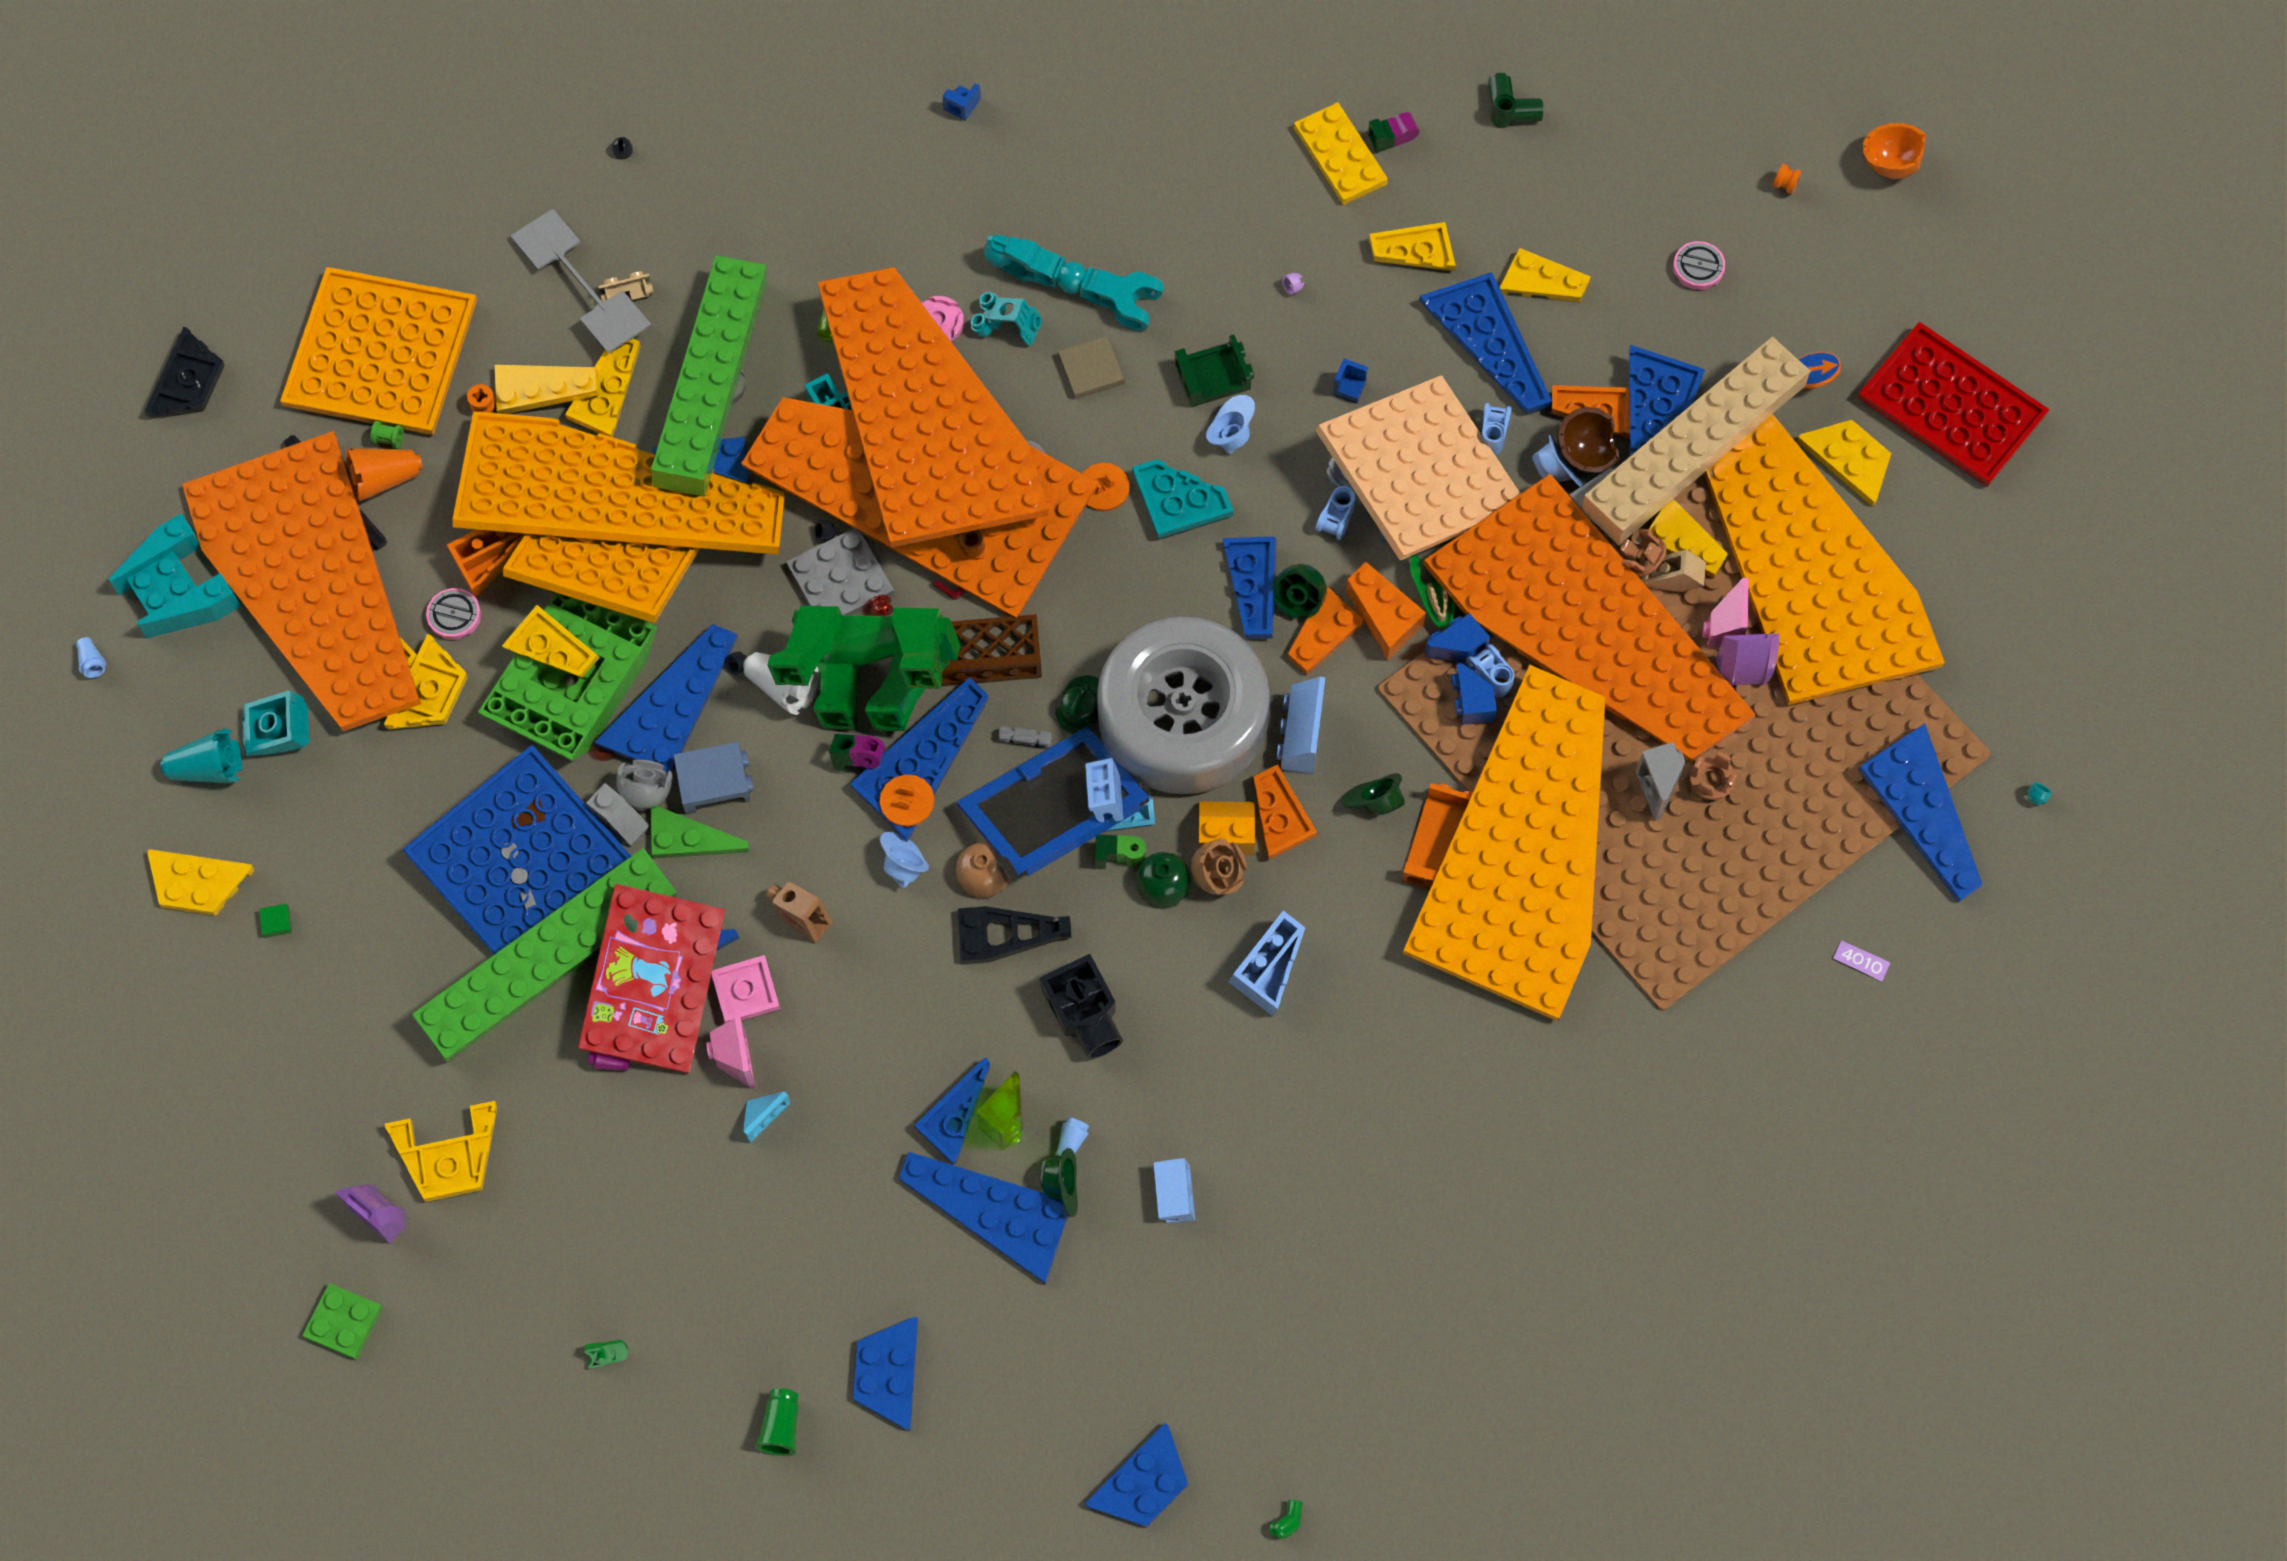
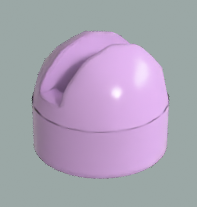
M1294 272L1282 277L1283 287L1289 295L1296 294L1303 289L1305 283L1300 280L1302 275Z

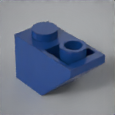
M1469 613L1464 618L1457 617L1449 624V628L1443 632L1437 631L1432 634L1427 640L1425 654L1428 658L1466 663V659L1469 656L1474 657L1484 650V646L1489 643L1490 636Z
M1463 663L1457 664L1455 674H1451L1452 690H1457L1458 699H1455L1456 715H1461L1462 725L1494 722L1497 709L1493 685Z

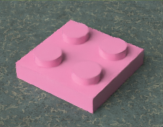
M765 955L712 970L711 974L725 1023L737 1017H740L741 1020H746L780 1010Z

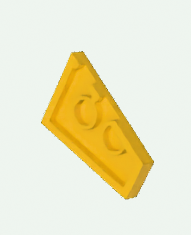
M1445 222L1369 234L1371 251L1376 262L1455 271L1456 265Z
M1519 248L1500 286V290L1504 295L1511 292L1520 293L1523 297L1539 295L1547 296L1548 299L1580 302L1590 283L1591 277Z

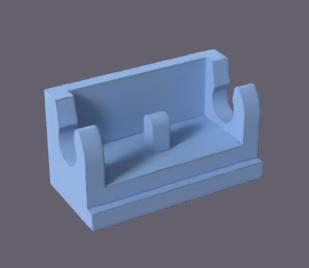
M1109 758L1086 763L1089 810L1094 812L1096 819L1100 822H1104L1103 814L1105 813L1112 814L1115 821L1124 820L1120 774L1113 759Z
M1185 1158L1153 1162L1159 1219L1166 1220V1223L1195 1221L1189 1163Z

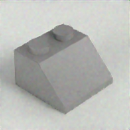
M1674 742L1642 751L1635 772L1655 821L1661 819L1677 786L1683 766H1685L1684 756L1680 750H1676Z

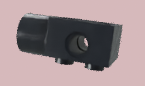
M1091 954L1039 977L1040 989L1064 1035L1077 1036L1088 1059L1102 1057L1122 1044L1123 1039L1112 1019L1116 1012L1115 1000Z

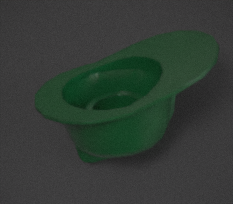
M1084 675L1073 679L1068 684L1055 711L1056 720L1061 728L1075 734L1087 726L1091 729L1098 720L1097 691L1099 678Z
M1394 773L1381 779L1357 785L1344 794L1341 799L1342 805L1349 808L1364 806L1369 812L1376 815L1390 813L1405 804V799L1399 787L1402 776Z
M1066 1148L1062 1156L1043 1160L1040 1182L1044 1193L1050 1198L1062 1200L1067 1214L1070 1217H1075L1078 1209L1077 1163L1074 1151L1071 1148Z

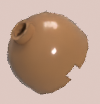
M1226 839L1213 840L1202 844L1194 853L1191 860L1192 878L1197 886L1206 893L1227 895L1236 892L1242 886L1245 880L1242 879L1243 870L1247 869V863L1244 853L1234 842L1229 844Z
M978 842L968 846L961 852L956 862V879L958 884L967 895L976 899H990L994 897L995 894L1006 889L1011 878L1010 865L1005 859L1002 860L988 842Z

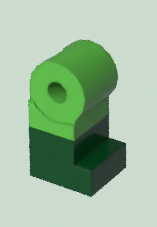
M1101 834L1096 836L1095 869H1106V862L1125 863L1128 866L1135 867L1139 866L1146 857V843L1140 837Z

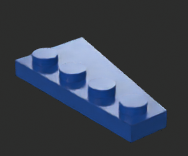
M1276 537L1222 538L1246 639L1273 638V599L1275 595L1273 593L1274 590L1272 591V585L1275 581Z

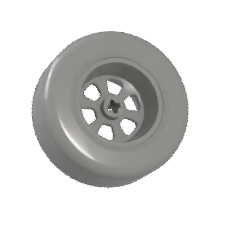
M1176 616L1147 623L1120 641L1109 655L1102 669L1098 683L1097 706L1099 729L1104 745L1111 756L1124 767L1135 781L1151 789L1171 794H1196L1218 788L1236 778L1251 764L1258 754L1267 732L1270 690L1264 667L1256 652L1240 635L1212 620L1192 616ZM1184 677L1183 686L1172 689L1165 681L1170 678ZM1199 679L1210 684L1213 688L1204 694H1198L1193 689V685ZM1157 691L1166 697L1164 705L1148 706L1147 702L1150 692ZM1205 704H1218L1220 707L1217 718L1210 719L1201 713L1202 706ZM1163 716H1168L1174 721L1171 730L1167 732L1157 727L1154 722ZM1194 721L1202 729V731L1197 733L1183 734V726L1188 722Z

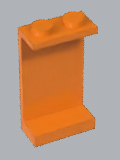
M1430 783L1427 799L1401 881L1431 889L1473 792H1460L1453 790L1449 785L1443 783Z

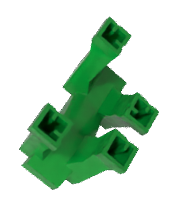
M800 606L799 611L795 609L792 618L794 626L786 649L769 656L767 666L776 685L789 684L794 686H809L810 678L818 666L821 693L815 701L813 710L822 728L854 730L861 666L892 657L889 673L882 687L867 702L865 712L874 730L906 731L913 708L925 689L941 688L942 671L949 665L950 660H957L960 642L950 618L943 617L938 608L894 607L892 616L842 615L838 606Z

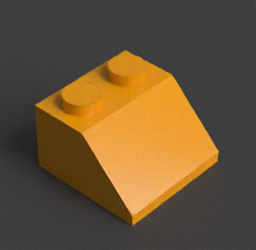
M1199 801V847L1213 840L1226 839L1229 844H1232V842L1237 844L1244 855H1254V802Z

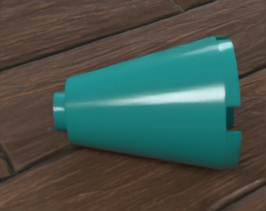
M226 728L219 729L166 753L160 762L161 771L169 780L234 783L240 779L236 775L237 771L242 770L243 766L238 741L231 740L228 734L233 733Z

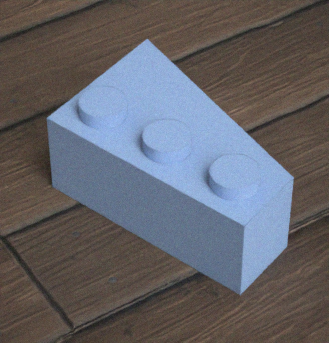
M1282 911L1228 981L1271 1016L1278 1010L1305 927L1285 911Z

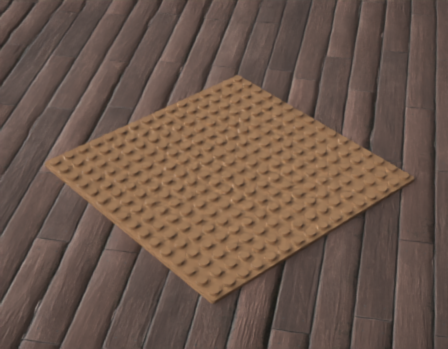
M1703 473L1678 494L1674 500L1728 553L1727 558L1714 579L1705 575L1704 586L1684 592L1648 589L1717 668L1716 657L1719 649L1707 648V638L1702 637L1703 623L1708 622L1713 609L1739 583L1742 577ZM1660 511L1627 539L1637 545L1641 543L1643 538L1639 534V530H1649ZM1597 526L1596 528L1612 545V547L1618 552V554L1623 559L1628 560L1625 557V555L1620 552V548L1623 542L1620 545H1618L1599 526ZM1748 596V628L1745 635L1762 634ZM1486 629L1484 631L1490 636L1489 644H1492L1497 649L1501 657L1514 671L1511 693L1505 697L1495 696L1497 712L1494 722L1462 725L1461 715H1456L1455 699H1458L1457 690H1452L1451 674H1455L1457 664L1463 662L1428 658L1424 651L1383 681L1378 687L1379 693L1466 791L1474 792L1529 665L1546 671L1516 652L1517 649ZM1774 670L1773 676L1764 686L1761 684L1732 685L1755 713V716L1701 756H1715L1718 752H1722L1731 758L1730 765L1737 775L1733 790L1729 795L1718 800L1701 797L1694 791L1690 783V772L1696 760L1692 763L1685 760V766H1683L1677 786L1661 819L1657 821L1654 820L1635 772L1642 751L1662 746V742L1628 720H1622L1605 709L1591 933L1658 1009L1662 1011L1667 1010L1901 827L1859 772L1858 768L1924 723L1948 789L1990 757V750L1918 674L1788 705L1776 670ZM1503 678L1495 679L1497 682L1500 683L1507 682V680ZM1707 772L1702 776V781L1714 788H1719L1722 784V779L1716 772Z

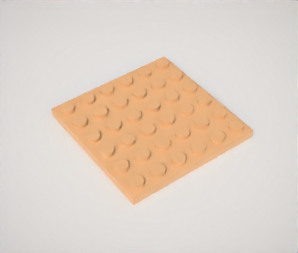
M1442 375L1319 424L1315 430L1400 561L1463 534L1521 494L1491 448L1483 442L1481 433Z

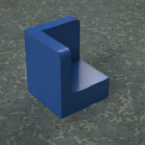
M975 83L971 90L958 86L955 92L947 89L942 96L944 111L966 121L981 99L980 85Z
M1343 359L1334 380L1333 395L1358 403L1367 382L1368 367Z

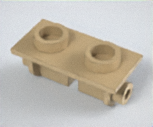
M643 271L628 274V279L618 281V278L615 277L602 281L603 285L598 286L600 292L605 291L606 294L601 295V299L603 301L609 300L621 291H629L631 300L650 297L649 294L654 293L651 283L646 284V280H650L649 273L643 274Z

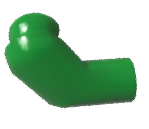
M1288 1500L1287 1515L1278 1522L1273 1521L1269 1525V1533L1272 1537L1285 1539L1299 1529L1302 1501Z

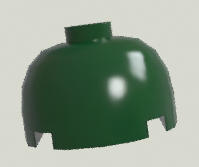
M1290 565L1279 573L1272 585L1275 605L1284 614L1292 618H1298V616L1311 618L1319 612L1327 596V585L1323 575L1311 565Z
M1162 851L1151 854L1140 864L1136 875V887L1140 897L1147 901L1150 906L1161 909L1175 907L1189 894L1191 886L1190 871L1181 857L1174 853Z

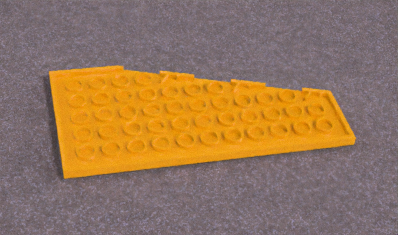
M473 411L452 521L454 528L779 555L785 492L755 482L752 485L714 474L713 471L705 497L653 487L651 468L655 454L636 449V444L601 433L595 436L561 425L560 420L554 418Z
M1773 414L1704 472L1741 577L1748 578V596L1762 634L1779 633L1780 635L1775 670L1788 705L1944 666L1943 656L1918 591Z
M1529 665L1402 954L1558 1022L1591 945L1606 697Z

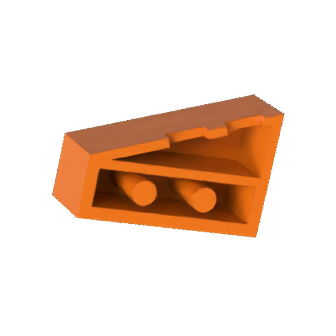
M476 529L447 544L452 559L475 598L503 572V567L526 533Z
M1367 562L1347 579L1346 594L1358 614L1364 619L1371 631V636L1377 641L1384 657L1388 661L1423 627L1426 612Z

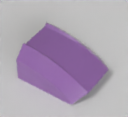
M1779 633L1724 636L1716 657L1717 670L1731 686L1761 684L1764 686L1773 676L1779 647Z
M358 1185L336 1191L335 1194L344 1205L389 1244L404 1229L405 1210L390 1202L380 1193V1189L376 1186Z

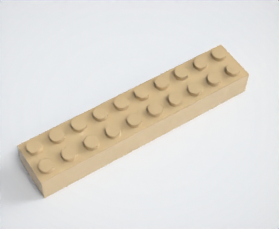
M1772 336L1586 493L1581 510L1615 543L1620 545L1803 389L1811 371Z

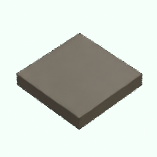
M1108 336L1058 351L1059 359L1075 399L1124 384V377Z

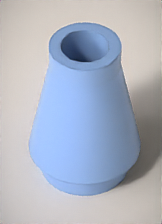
M84 637L76 642L79 671L87 678H96L105 672V659L97 650L91 638Z
M1068 1117L1066 1123L1063 1122L1055 1155L1062 1156L1066 1148H1071L1075 1154L1089 1134L1087 1132L1089 1125L1075 1118Z

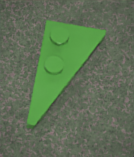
M661 807L651 808L653 859L750 852L748 841Z

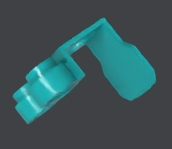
M985 292L980 296L979 306L984 314L978 313L971 319V329L978 337L988 336L993 329L999 330L1002 321L1015 322L1020 329V337L1027 346L1033 344L1042 324L1041 315L1034 306L1030 307L1025 299L1000 298L991 292ZM1012 304V312L1008 315H1005V312L1007 310V307L1005 305Z

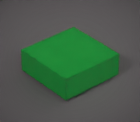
M287 903L259 909L264 938L292 932L290 911Z

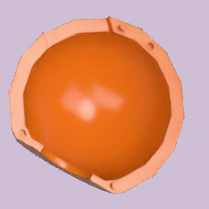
M1888 123L1878 126L1869 132L1864 139L1863 155L1868 166L1879 176L1890 180L1905 179L1917 173L1921 167L1926 134L1916 126L1905 123Z

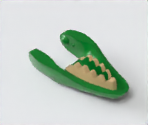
M1412 555L1410 572L1424 607L1436 627L1441 629L1448 628L1449 624L1453 621L1456 603L1439 582L1423 583L1421 581V559L1418 555Z

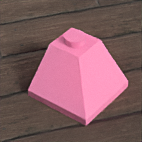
M1742 578L1713 609L1708 622L1703 623L1702 637L1707 638V648L1720 649L1724 636L1745 635L1748 628V578Z
M737 1017L710 1032L711 1042L706 1043L709 1059L715 1060L719 1069L748 1088H755L747 1035L741 1018Z

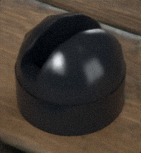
M626 137L616 138L612 143L613 155L621 160L629 158L633 153L630 140ZM623 144L624 151L619 150V145Z
M818 520L816 522L814 535L817 541L827 542L836 536L837 531L832 522L827 520Z
M740 651L727 655L725 657L727 670L733 675L744 672L743 664L747 656L743 655Z

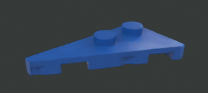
M745 437L721 440L713 468L714 474L749 484L748 469L744 468L741 464L747 455ZM658 446L652 447V449H653V454H655V455H656V451H657Z
M986 1057L914 1125L915 1129L952 1165L957 1163L991 1066Z

